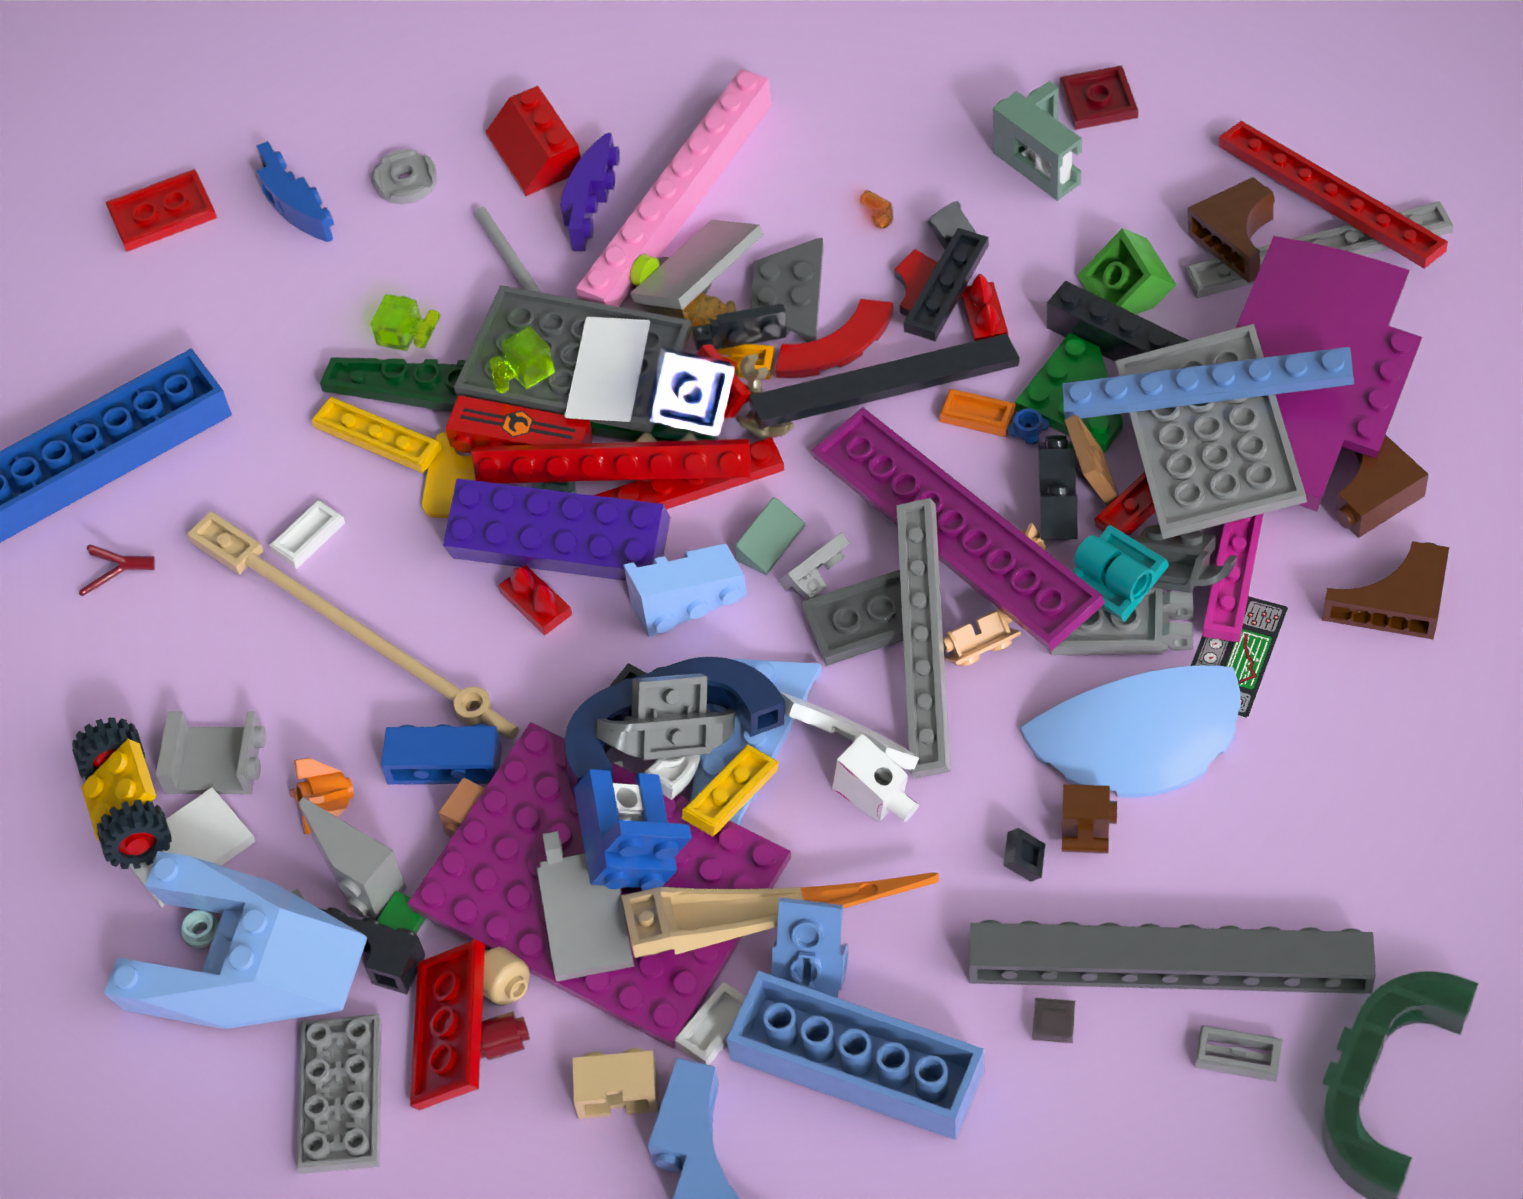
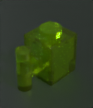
M385 294L370 323L376 345L408 351L414 339L415 346L422 349L426 348L441 315L436 310H429L425 319L420 316L416 300L405 296Z
M531 326L501 343L505 361L499 356L493 357L490 360L494 384L498 393H506L510 388L508 381L514 377L527 390L555 373L549 345Z

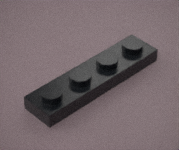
M957 228L903 323L904 332L936 341L989 247L988 236Z

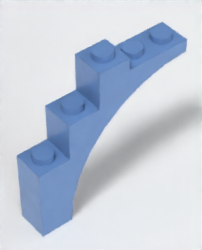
M681 1058L676 1059L648 1143L651 1160L658 1167L666 1171L677 1172L679 1169H682L673 1199H740L725 1177L716 1157L713 1144V1111L719 1087L716 1067Z

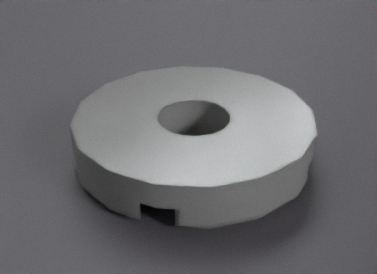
M411 149L399 150L386 155L381 159V164L378 168L375 166L373 170V184L378 195L387 202L396 204L413 203L423 199L433 190L437 182L436 167L432 159L426 154L423 156L418 154V151ZM402 174H412L405 179L398 178Z

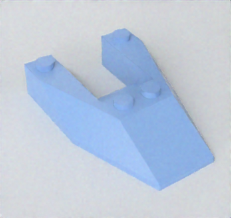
M162 851L157 852L145 887L166 905L220 913L222 917L202 972L117 957L104 994L124 1011L222 1029L343 1011L367 940L364 934L274 882L192 856Z

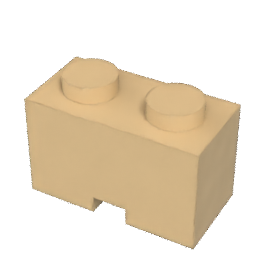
M639 1048L625 1050L623 1053L607 1055L601 1052H590L583 1057L572 1058L573 1097L579 1119L611 1116V1109L625 1107L627 1115L659 1112L657 1066L653 1050L645 1051Z

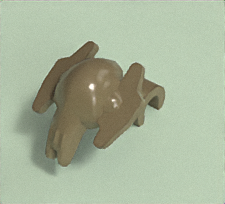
M757 354L744 357L740 364L741 373L748 380L750 395L762 392V388H760L762 386L761 379L766 378L769 371L767 367L755 370L754 363L758 359ZM752 410L749 411L746 417L735 416L736 421L740 423L741 427L750 430L752 435L759 439L781 437L794 427V424L790 421L760 429Z

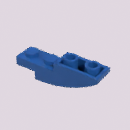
M268 141L257 145L263 168L256 170L262 192L269 203L285 220L299 230L325 242L332 241L333 237L330 227L334 225V221L328 208L320 207L322 201L316 187L309 188L304 177L295 179L292 171L286 173L285 169H287L281 152H274Z

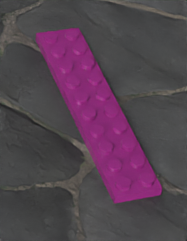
M864 407L811 450L814 458L895 525H897V505L931 498L936 504L939 561L1050 651L1057 647L1105 604L1103 595Z

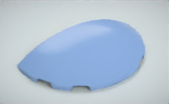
M1185 666L1150 671L1104 684L1064 701L1021 726V733L1033 754L1042 764L1050 763L1064 774L1067 782L1073 785L1110 786L1111 791H1116L1118 797L1123 798L1159 795L1193 782L1207 772L1208 765L1220 752L1223 754L1226 752L1236 732L1235 724L1241 705L1238 680L1233 667Z

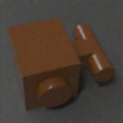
M1063 784L1062 852L1108 854L1109 824H1117V801H1110V786Z

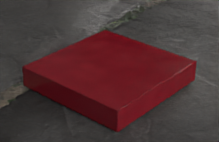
M1122 65L1060 77V87L1075 130L1138 118V107Z

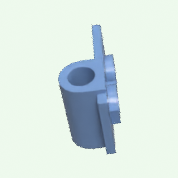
M780 897L777 937L772 951L771 975L838 998V990H842L845 981L849 956L848 944L844 943L841 945L843 905Z

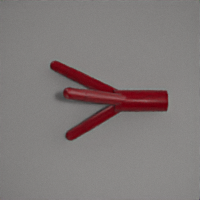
M90 544L87 546V550L91 556L115 562L119 565L82 588L79 594L81 596L88 594L125 570H155V556H121Z

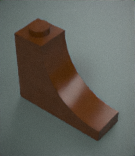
M1252 177L1188 207V235L1248 283L1253 282L1260 270V250L1253 245L1250 239L1260 227L1273 220L1274 194L1269 187L1264 186Z
M1387 435L1384 437L1377 458L1355 451L1360 469L1351 483L1337 494L1335 516L1342 527L1349 528L1358 538L1417 502L1426 493L1429 474Z
M1412 541L1409 553L1403 563L1386 578L1359 588H1327L1322 621L1434 640L1449 547L1439 546L1431 542L1421 543Z

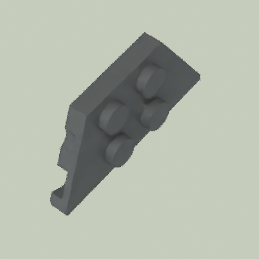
M816 238L756 260L754 266L750 309L783 304L786 310L787 335L790 332H794L805 337L806 343L817 340L824 250L823 238Z

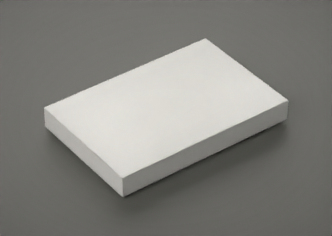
M211 787L166 819L172 842H169L170 848L168 851H162L192 856L222 866L256 841L253 834L214 788ZM146 862L140 863L141 868L134 869L133 864H130L129 868L145 887L153 864L147 866ZM149 891V893L153 896V898L157 901L161 908L166 905L162 903L152 892Z

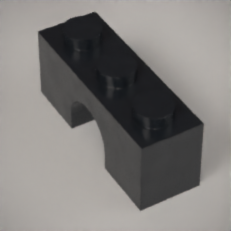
M336 908L321 909L367 937L363 952L370 953V956L364 967L373 985L408 994L417 974L418 962L422 961L426 955L419 937L414 932L405 928L394 930L383 927L379 922L371 918H362V920L352 918Z

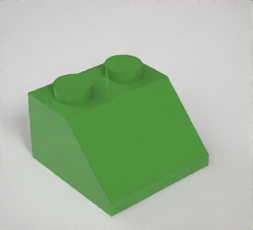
M1124 228L1078 274L1088 292L1134 314L1153 309L1176 286L1175 281L1148 238Z

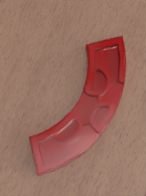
M860 299L852 317L834 333L807 343L781 344L775 369L776 377L803 378L820 375L819 371L837 365L841 368L863 355V351L881 338L891 320L894 311L893 302Z

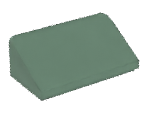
M773 497L736 543L737 561L767 576L805 527V522L780 500Z

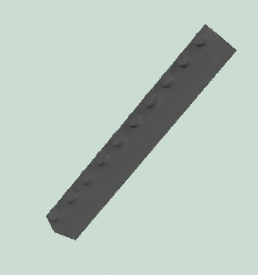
M996 920L970 923L969 976L971 984L1372 994L1376 977L1373 932H1362L1354 928L1341 931H1321L1313 927L1301 930H1281L1273 926L1260 929H1240L1232 925L1220 928H1200L1190 924L1182 925L1178 928L1160 927L1156 924H1143L1139 927L1120 926L1116 923H1103L1099 926L1080 925L1076 922H1063L1059 925L1040 924L1036 921L1008 924L1000 923Z

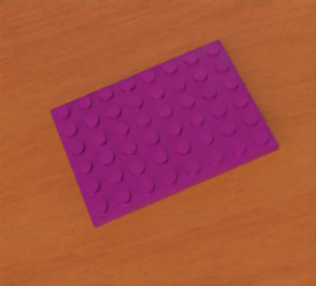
M530 722L407 903L409 909L468 941L479 940L485 944V950L496 947L508 949L527 964L531 974L674 1049L676 1037L695 1016L742 937L676 955L674 949L637 958L634 956L630 939L634 967L556 981L537 868H541L540 862L547 861L543 834L558 831L564 857L585 854L576 799L566 775L565 739ZM611 762L613 765V783L637 785L635 779L637 774ZM663 795L668 823L688 824L692 837L675 856L677 872L663 887L692 889H772L792 858L790 850L730 820L712 837L682 819L683 809L691 801L679 795L672 800ZM638 887L620 888L622 896L644 891Z

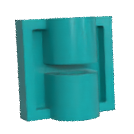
M1109 524L1100 537L1090 535L1079 545L1074 556L1076 567L1072 572L1103 595L1105 604L1101 608L1125 622L1165 572L1169 564L1165 558Z

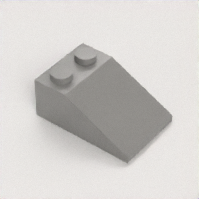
M303 797L299 802V806L316 846L347 900V907L359 917L363 918L367 915L377 921L395 891L402 893L406 889L393 850Z

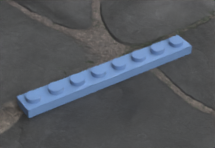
M1350 347L1063 383L1064 414L1066 419L1075 414L1081 419L1354 385Z

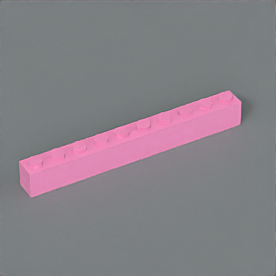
M744 69L739 70L576 287L578 300L620 307L635 287L630 279L631 268L635 260L642 254L655 258L661 256L771 107L769 78Z

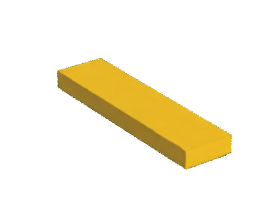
M330 397L311 419L313 427L421 473L425 472L442 450L440 441L334 397Z

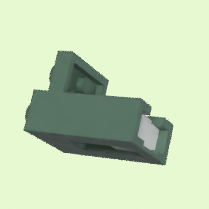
M1048 81L1040 88L1034 89L1027 97L1016 91L1006 99L1000 100L993 107V154L1058 201L1081 184V170L1072 164V152L1076 155L1082 152V138L1058 121L1059 87Z

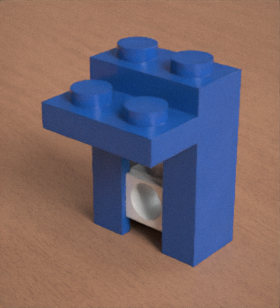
M589 769L574 787L590 885L606 886L608 889L638 887L642 890L663 887L677 872L675 856L692 837L688 824L668 823L659 774L638 773L635 776L637 785L613 783L611 771Z

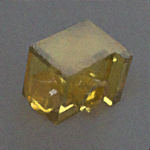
M701 292L683 309L684 319L691 320L692 327L710 324L711 321L717 319L716 315L735 312L736 306L735 302L731 300L724 304L717 297H710Z

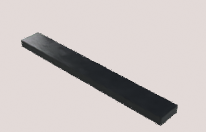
M1003 334L749 395V405L760 429L1016 367L1019 366L1020 357L1009 336Z

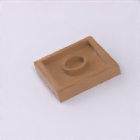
M1075 414L1065 419V423L1085 478L1106 506H1108L1119 494L1107 460L1099 443L1079 416Z

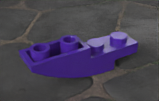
M605 133L584 153L573 169L564 188L560 206L564 226H569L572 251H586L587 240L592 238L594 233L592 214H597L598 203H607L609 190L615 189L616 177L613 168L619 165L620 149L619 146H614L612 133Z

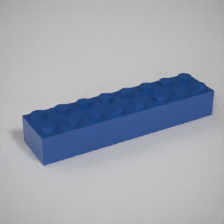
M192 348L0 451V543L232 416L223 389Z

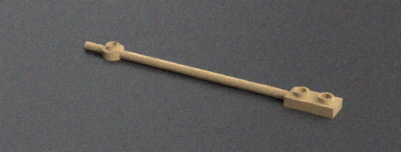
M210 511L187 533L190 543L240 575L247 567H250L453 701L456 716L462 723L475 725L484 722L489 726H496L498 732L510 740L517 736L519 727L492 710L490 697L484 689L480 687H467L461 690L260 558L259 556L264 552L261 543L214 512ZM472 708H479L475 711H470Z

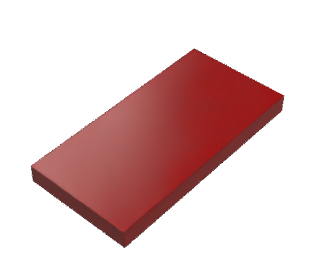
M477 939L418 962L410 1107L417 1110L428 1108L479 1089L485 944Z

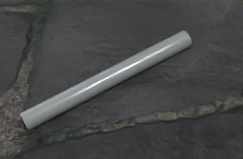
M478 208L474 213L475 217L523 289L542 293L486 208Z

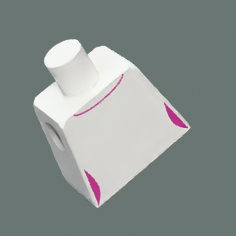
M861 734L837 759L832 790L874 820L881 821L891 811L902 821L906 822L919 806L917 802L904 793L908 779L906 772L864 734Z

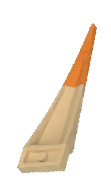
M932 872L867 882L773 889L657 887L621 897L634 956L637 958L674 949L676 955L778 927L780 897L843 905L844 909L939 882V875Z

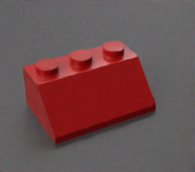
M538 85L509 97L486 130L487 138L525 196L568 179L581 159L579 145Z

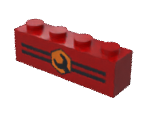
M460 395L457 397L445 428L450 447H454L463 453H470L475 446L581 444L593 442L591 424L588 419L565 418V415Z

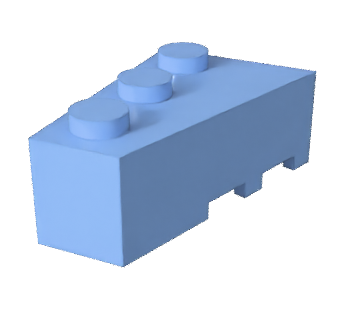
M727 544L687 551L684 555L685 558L667 561L665 556L654 559V564L638 568L634 563L624 564L631 605L649 637L658 633L668 632L675 626L688 620L701 618L707 612L723 605L733 604L747 595L744 573Z

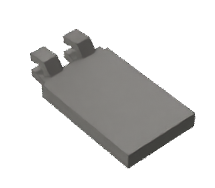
M1152 587L1125 622L1100 607L1051 651V655L1163 654V651H1168V647L1174 651L1193 650L1192 623L1169 622V617L1174 620L1194 619L1193 592L1170 591L1164 593V589Z
M558 831L543 834L547 861L540 862L541 868H537L556 981L634 967L621 889H608L606 886L590 885L585 854L564 857Z

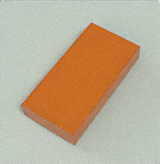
M949 389L939 414V420L942 423L1006 437L1008 426L1012 423L1016 413V403Z

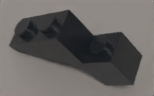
M1065 435L1045 436V442H1038L1041 540L1078 539L1075 449L1072 441H1068Z

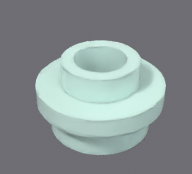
M203 910L193 911L183 921L181 928L182 937L186 944L191 947H207L213 942L219 921L210 912ZM207 928L204 932L196 934L199 929Z

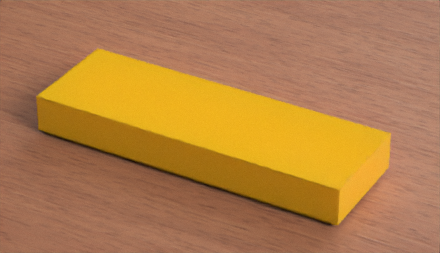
M747 744L683 809L682 819L714 837L777 772L779 762Z

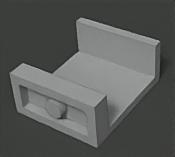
M168 711L156 769V777L164 793L203 794L213 787L218 794H252L254 780H258L260 777L261 766L258 754L259 749L265 746V727L260 726L254 711H247L245 727H189L182 711Z

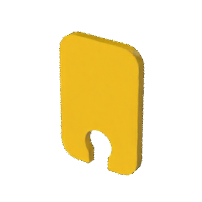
M445 431L435 437V440L440 441L442 450L428 467L422 499L424 513L433 518H449L457 479L475 481L472 455L461 456L457 454L456 449L450 447L447 432Z

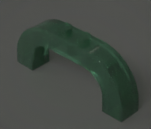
M1424 971L1405 974L1386 982L1376 989L1362 1005L1352 1029L1344 1027L1336 1049L1341 1051L1342 1055L1338 1063L1330 1061L1323 1080V1084L1329 1087L1322 1113L1321 1133L1326 1154L1333 1168L1353 1190L1367 1199H1398L1412 1157L1387 1148L1375 1141L1365 1130L1360 1118L1359 1109L1386 1041L1399 1028L1415 1023L1431 1024L1461 1035L1479 983L1444 972Z

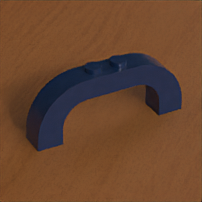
M697 657L666 667H658L652 672L633 678L702 673L708 676L707 704H715L725 708L734 707L736 709V716L740 719L750 737L784 725L785 700L776 686L757 669L736 660L722 657ZM633 679L622 680L618 684L592 695L579 706L570 719L565 734V767L568 783L573 793L574 787L589 769L611 771L613 781V765L603 749L606 743L596 738L597 719L625 721V716H632Z

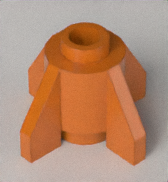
M311 758L294 760L296 779L304 778V780L297 782L295 788L289 789L290 797L296 799L299 810L301 811L299 802L304 797L336 817L348 807L349 800L354 797L351 779L349 777L345 778L342 771ZM301 815L303 834H311L304 815Z

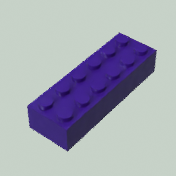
M457 479L443 547L454 559L515 567L527 565L531 569L627 581L624 564L634 563L638 568L652 565L655 558L664 556L671 517L664 504Z

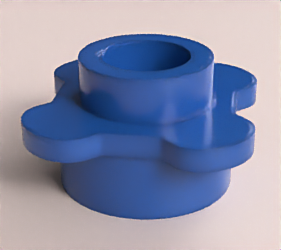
M1023 409L1015 415L1014 423L1008 426V434L1012 437L1018 436L1025 440L1027 444L1033 445L1039 441V435L1042 431L1048 430L1049 422L1046 418H1042L1038 411Z

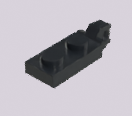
M781 303L716 315L717 319L711 321L710 324L692 327L693 341L697 350L702 345L712 344L715 349H725L744 344L787 338L786 310Z

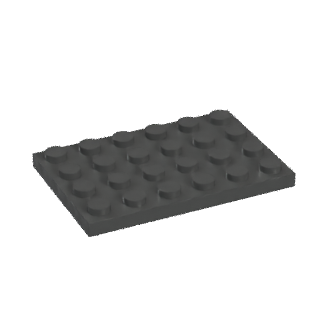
M500 285L454 386L456 396L460 395L565 415L586 318L603 317L649 320L650 326L631 420L629 422L590 420V422L651 433L692 332V322L687 319Z

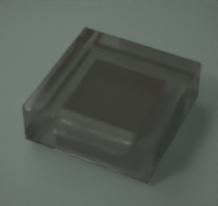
M1035 998L1032 1040L1073 1043L1075 1001Z

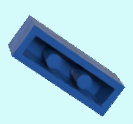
M440 724L435 727H415L413 725L386 727L381 767L388 785L459 784L463 778L476 784H489L500 767L502 744L497 727L485 724L454 727L446 724Z

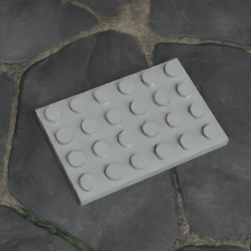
M1251 324L1116 360L1119 376L1258 359L1264 358L1255 326ZM1275 394L1129 412L1163 539L1307 502Z

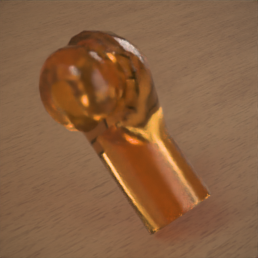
M870 190L864 191L860 198V204L873 211L871 220L874 226L879 229L889 227L894 219L892 203Z

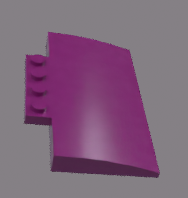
M1273 236L1236 328L1254 324L1264 358L1350 347L1354 385L1275 394L1306 494L1307 502L1298 505L1317 512L1342 447L1377 458L1422 337L1389 326L1410 270L1341 249Z

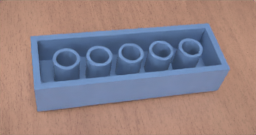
M761 971L757 972L727 1037L730 1060L954 1140L958 1137L985 1070L983 1048Z

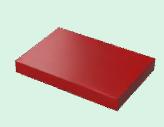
M196 169L105 202L126 252L217 218Z

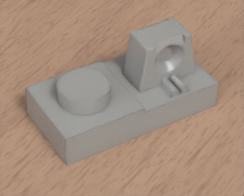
M841 532L782 577L779 583L785 591L793 587L806 600L815 597L827 587L817 569L824 564L827 570H829L845 556L841 551L850 542Z

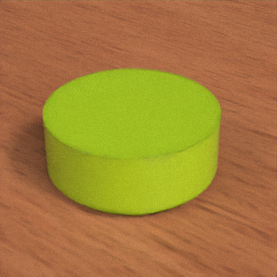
M647 254L640 255L631 268L630 279L632 284L638 287L659 268L658 259Z

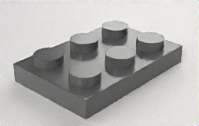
M900 570L801 601L802 612L825 666L903 641Z

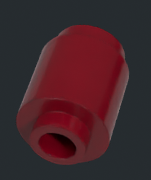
M514 1011L483 1020L480 1059L487 1057L489 1061L524 1050L523 1041L530 1040L524 1016L516 1018Z

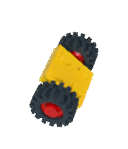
M115 717L108 718V723L104 724L102 719L96 720L97 726L92 727L90 723L84 726L86 733L79 731L76 734L77 740L72 742V751L79 774L82 778L85 777L86 780L81 789L96 839L100 841L104 858L107 862L110 861L112 866L117 867L120 864L121 869H128L129 865L133 864L134 869L141 868L140 863L146 862L148 866L153 864L152 858L156 857L158 851L169 850V842H172V837L164 811L162 812L159 805L154 807L152 802L157 796L145 762V753L138 730H136L134 724H128L127 720L122 718L118 723Z

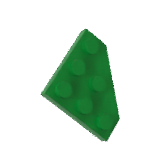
M1069 333L1016 399V411L1034 409L1041 414L1042 418L1048 420L1049 427L1070 437L1065 423L1063 383L1109 378L1099 346ZM1121 414L1081 418L1104 453L1123 430Z

